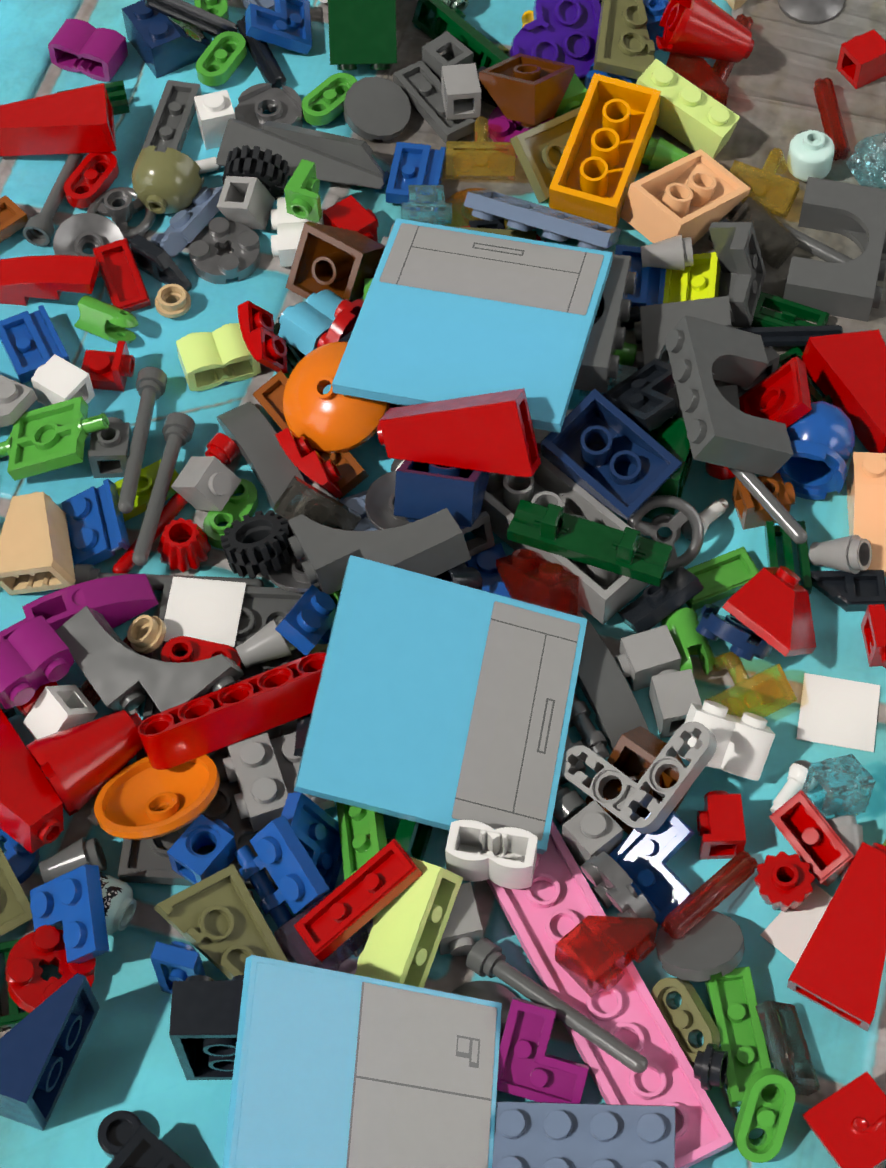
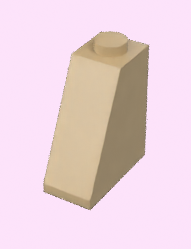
M44 492L13 496L0 534V587L9 595H19L63 589L75 585L76 579L66 513Z

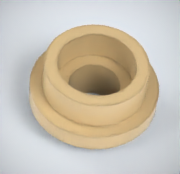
M167 284L159 289L155 298V307L160 315L167 318H177L189 311L191 298L182 286Z
M141 615L131 623L127 632V638L131 643V647L140 654L153 652L164 641L166 625L157 616Z

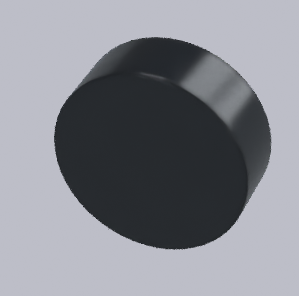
M123 1110L115 1111L106 1116L101 1122L97 1137L102 1150L108 1157L113 1158L141 1126L142 1123L135 1114Z

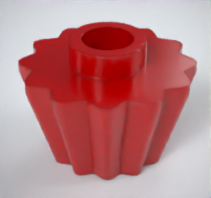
M183 518L171 520L170 524L164 527L157 548L158 553L161 554V563L168 564L170 570L179 569L181 572H186L190 568L198 569L201 562L208 560L207 553L212 549L208 543L206 533L197 524H194L191 519L185 520Z
M781 851L777 856L767 855L765 863L757 865L758 875L755 877L754 882L759 888V894L766 904L771 905L774 910L780 909L786 912L788 909H796L813 893L811 884L814 882L815 876L809 872L810 864L802 862L798 854L789 856Z

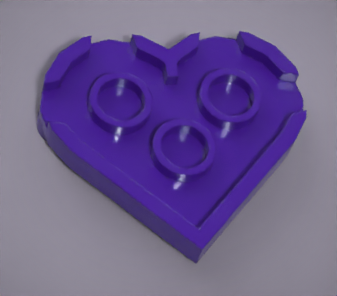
M535 0L533 8L534 21L525 24L512 39L511 57L521 53L574 65L575 74L579 80H584L595 58L601 12L599 0Z

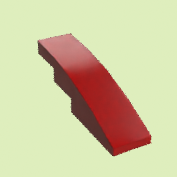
M46 255L1 259L0 303L27 306L29 297L59 300L62 291L92 294L100 268L98 257Z

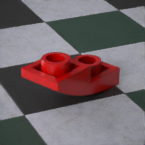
M250 301L238 305L240 329L251 355L257 362L276 372L282 371L284 374L287 373L286 340L274 334L273 314Z
M288 427L275 434L288 458L312 482L318 484L335 498L343 495L337 482L342 477L331 459L326 461L316 451H313L305 436L298 437Z

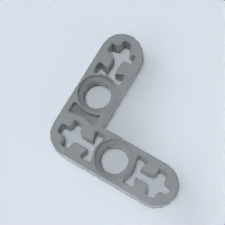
M699 722L682 724L638 783L590 748L583 745L574 746L564 753L561 771L567 780L632 829L641 834H650L662 826L711 760L716 751L717 741L713 733ZM691 737L699 738L703 743L698 750L694 747L691 748L687 743ZM677 754L690 762L687 767L675 758ZM579 760L585 762L586 765L597 772L593 780L575 767ZM670 767L677 768L679 771L677 783L673 787L662 788L659 783L661 773ZM612 779H620L622 784L620 794L614 799L606 800L603 796L605 784ZM653 789L664 799L660 802L649 794V791ZM640 806L647 808L651 812L647 819L640 817L636 813Z

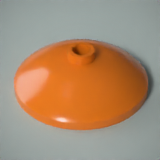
M348 342L325 344L308 353L295 366L284 389L283 411L288 427L298 437L305 436L312 449L316 451L342 453L364 444L377 432L379 420L390 408L391 403L333 393L332 382ZM331 384L330 391L327 394H323V389Z
M207 755L166 770L154 769L148 757L142 758L119 771L103 786L94 805L96 819L105 832L123 839L148 840L168 835L190 824L207 809L219 788V772L214 761Z

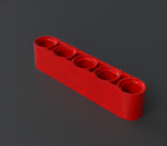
M316 652L146 718L138 726V734L151 766L157 770L173 768L312 713L326 653Z

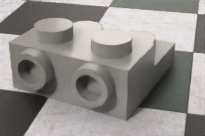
M296 732L271 740L268 733H264L227 746L230 757L222 759L229 783L238 781L241 793L234 795L241 819L249 817L254 832L262 830L272 820L281 817L288 793L296 792L294 787L302 758L294 756ZM305 794L323 810L335 806L334 801Z

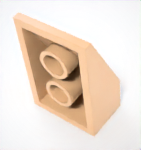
M699 149L631 183L620 217L652 243L682 234V238L691 237L692 245H694L709 231L710 224L712 222H719L750 193L751 188L702 149Z
M853 452L846 477L849 536L859 535L861 539L869 541L872 558L867 570H884V577H886V453Z

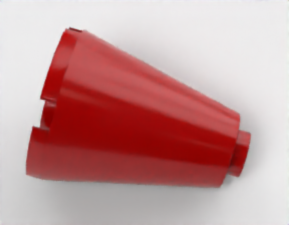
M670 0L659 26L664 27L663 37L656 36L657 48L664 52L739 63L743 58L747 59L754 47L752 32L711 0Z
M121 710L36 739L26 745L30 754L63 802V808L69 816L78 812L143 748L138 734V726L142 720L136 712L129 716L125 710Z

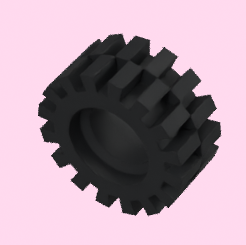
M246 145L242 147V150L236 147L228 153L222 179L223 185L226 176L257 177L275 200H277V198L284 196L285 193L284 188L289 174L288 162L281 160L282 156L278 153L272 155V150L267 148L264 152L260 150L259 146H254V149H250Z
M268 510L263 515L262 511H257L254 517H250L247 514L242 516L244 521L239 522L235 520L232 522L233 528L227 527L224 530L225 535L221 536V545L234 574L238 573L243 578L247 574L250 578H256L258 573H262V576L269 575L268 570L271 569L277 572L282 569L281 563L288 565L291 562L290 556H295L288 542V538L294 535L287 517H284L281 512L275 514L273 510Z

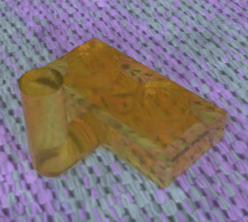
M483 116L478 117L475 120L474 142H446V179L515 180V150L511 142H488V120Z
M780 148L772 149L762 169L734 160L729 172L751 188L750 193L741 202L784 219L787 218L800 190L799 182L776 175L784 174L787 171V163L783 151Z
M729 651L714 656L713 670L722 671L727 669L735 685L705 700L714 701L728 708L727 714L742 717L744 712H749L764 718L797 701L780 663L749 677L740 657Z

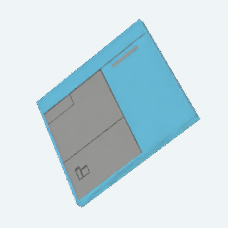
M256 955L247 957L222 1168H492L502 1003Z

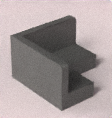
M712 222L709 232L722 271L718 297L729 296L732 327H751L766 276V269L753 223Z

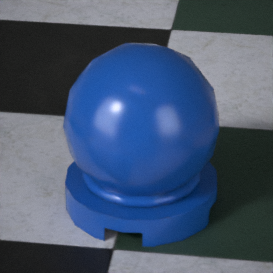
M825 401L811 402L812 410L787 428L793 456L776 473H780L783 483L791 482L796 497L809 500H824L827 493L833 491L840 493L842 491L848 472L846 463L855 447V430L851 420L840 407Z

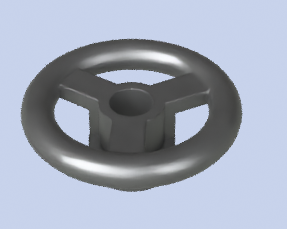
M118 187L103 192L90 204L87 213L111 217L112 221L121 230L124 239L127 238L128 241H131L137 234L144 235L152 227L156 218V213L147 209L134 193L133 188ZM145 208L144 220L137 227L128 230L127 223L131 220L132 215Z
M671 495L651 497L627 521L628 526L640 531L643 535L651 536L652 540L673 546L672 555L665 572L675 571L680 566L685 567L696 558L702 548L704 541L702 519L696 509L681 498ZM658 507H671L679 510L675 515L669 513L659 514L654 517L651 523L641 521L646 513ZM689 520L692 527V540L688 549L681 556L677 557L674 543L680 537L681 526ZM668 527L672 530V534L666 538L661 537L658 534V529Z

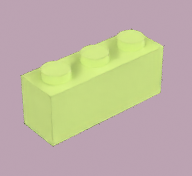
M658 59L653 61L636 82L637 85L661 91L660 113L656 125L693 151L702 149L713 159L729 141L740 119L739 115Z
M412 858L423 875L374 916L373 926L365 948L358 958L355 975L424 988L463 877L440 866Z

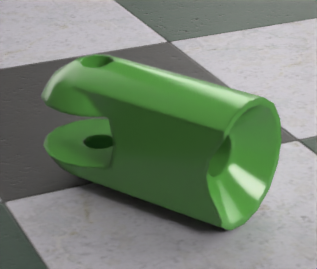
M88 295L83 296L78 301L80 317L74 324L76 328L115 344L118 341H126L129 344L136 339V335L132 331L125 329L139 325L136 317L130 312Z
M679 608L661 621V626L667 625L681 656L679 671L692 669L693 672L690 655H698L702 669L708 675L713 669L715 658L707 637L695 630L699 624L697 620L698 615L692 608Z

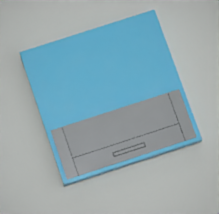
M396 218L332 382L333 393L408 406L525 388L533 428L560 433L612 265L613 252Z
M350 555L294 791L445 830H450L451 822L458 820L479 821L494 830L504 827L520 828L538 837L537 853L543 855L548 847L587 619Z

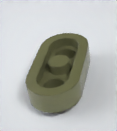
M663 978L654 985L651 996L688 1061L695 1062L697 1052H705L708 1043L717 1044L719 1049V1030L693 985L689 981L679 978ZM677 993L680 994L682 999L679 1008L675 1005V996ZM699 1032H702L704 1037L701 1047L697 1043V1034Z

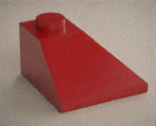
M764 567L731 596L722 607L785 657L811 654L816 648L808 590L799 584L800 577L787 567Z

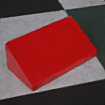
M800 790L769 816L803 862L810 864V871L817 880L827 887L838 878L855 857L803 790Z

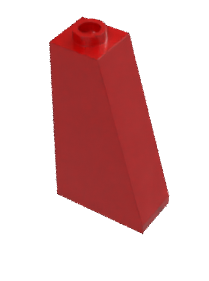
M104 83L0 105V156L117 151L113 108Z
M879 329L809 337L801 359L806 364L807 373L825 396L830 395L832 405L840 407L849 417L855 430V435L870 453H886V345Z
M525 388L390 408L381 417L377 426L379 442L382 446H385L388 458L518 477L533 476L541 464Z
M0 708V829L32 854L43 845L52 843L64 831L63 802Z
M862 842L789 977L787 987L863 1030L868 1031L875 1015L886 956V846L879 843H873L870 846Z

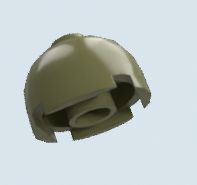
M156 146L142 149L134 164L131 175L134 193L147 209L157 214H174L181 210H186L192 205V200L199 193L204 183V176L202 178L199 176L201 170L199 165L188 155L173 148L167 147L165 152L155 151Z

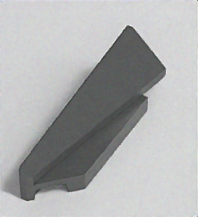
M230 118L227 122L216 159L217 165L225 166L230 150L233 151L236 147L242 150V147L246 145L250 149H254V146H259L261 151L265 152L266 148L272 150V155L278 153L282 156L281 160L288 162V176L293 175L302 159L315 162L316 177L321 181L383 189L388 183L390 175L389 171H383L372 157L373 150L366 141L267 120L263 124V129Z

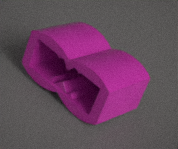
M66 19L48 44L51 63L66 71L82 72L92 79L104 82L111 81L128 56L126 37L115 30L95 28L90 23L78 19Z
M42 615L25 622L7 639L0 641V703L5 709L27 703L32 699L40 686L62 679L75 663L67 645Z

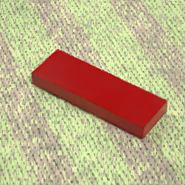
M393 839L293 926L314 956L322 962L423 875V873L401 844Z

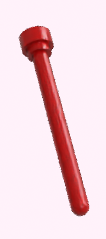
M216 433L207 444L208 450L205 452V455L215 456L224 465H230L240 453V449L231 438L225 434ZM177 492L163 507L153 543L162 534L164 527L170 524L171 520L188 503ZM137 539L113 566V573L128 574L135 564L133 563L132 556Z

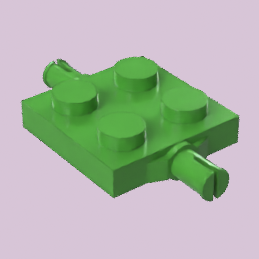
M82 396L25 412L13 424V429L8 439L0 442V458L9 456L7 472L15 481L81 463L84 457L85 440L89 433L109 428L106 414L101 413L87 418L88 404Z

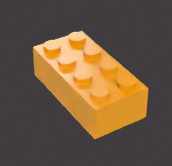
M594 73L549 187V208L613 227L618 226L630 184L635 181L659 117L661 91Z

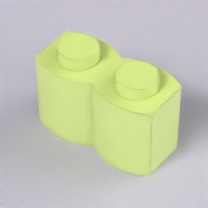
M239 323L225 324L213 332L190 333L176 341L178 358L190 391L208 390L221 385L225 381L236 382L246 380L261 372L260 363L254 359L245 344Z

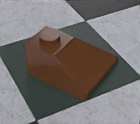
M518 53L480 71L479 80L507 119L521 122V125L524 127H536L541 125V122L555 116L575 73V66Z
M305 222L285 288L305 299L312 293H318L325 289H329L342 299H347L351 302L361 299L364 295V278L374 277L385 246L357 231Z
M639 726L621 735L607 762L638 783L667 743L642 726ZM677 754L675 758L678 759L682 764H684L680 756ZM670 767L661 773L659 783L662 788H670L677 783L679 779L678 769ZM612 779L605 784L603 796L606 800L614 799L620 794L622 790L621 780ZM653 789L649 791V794L660 802L664 799ZM687 792L685 793V795L683 796V798L680 800V802L677 804V806L674 808L673 811H674L675 813H676V811L678 810V808H679L680 804L682 803L683 799L685 798ZM588 795L585 802L588 805L594 799ZM600 805L628 835L634 830ZM640 806L636 811L642 818H645L650 813L643 806Z

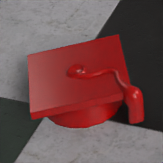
M867 1071L802 1114L803 1119L840 1168H876L886 1161V1095Z

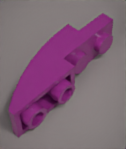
M125 574L90 580L60 589L22 606L26 618L1 631L0 641L7 639L25 622L41 615L56 631L81 609L88 606L101 613L113 629L159 603L146 574Z

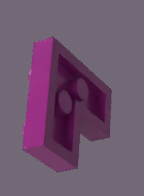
M516 997L512 999L499 1048L497 1090L539 1103H581L590 1066L546 1054L558 1009Z

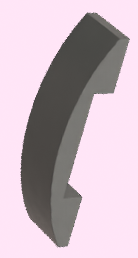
M251 402L218 415L217 421L225 434L239 447L242 455L266 491L267 501L275 514L281 512L289 520L304 489L309 488L299 469L280 446L275 436L277 434L260 410Z
M577 608L565 612L586 618ZM587 619L577 682L596 714V725L602 731L608 746L613 751L622 734L639 726L648 731L649 729L622 671L600 635Z

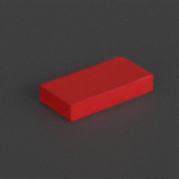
M127 238L93 248L94 257H98L99 271L112 305L128 312L150 306L148 293Z

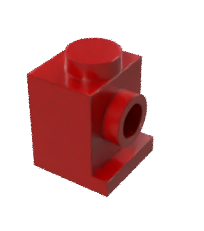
M722 790L706 793L704 795V810L697 811L698 836H702L699 847V860L742 858L746 844V833L741 794H729Z

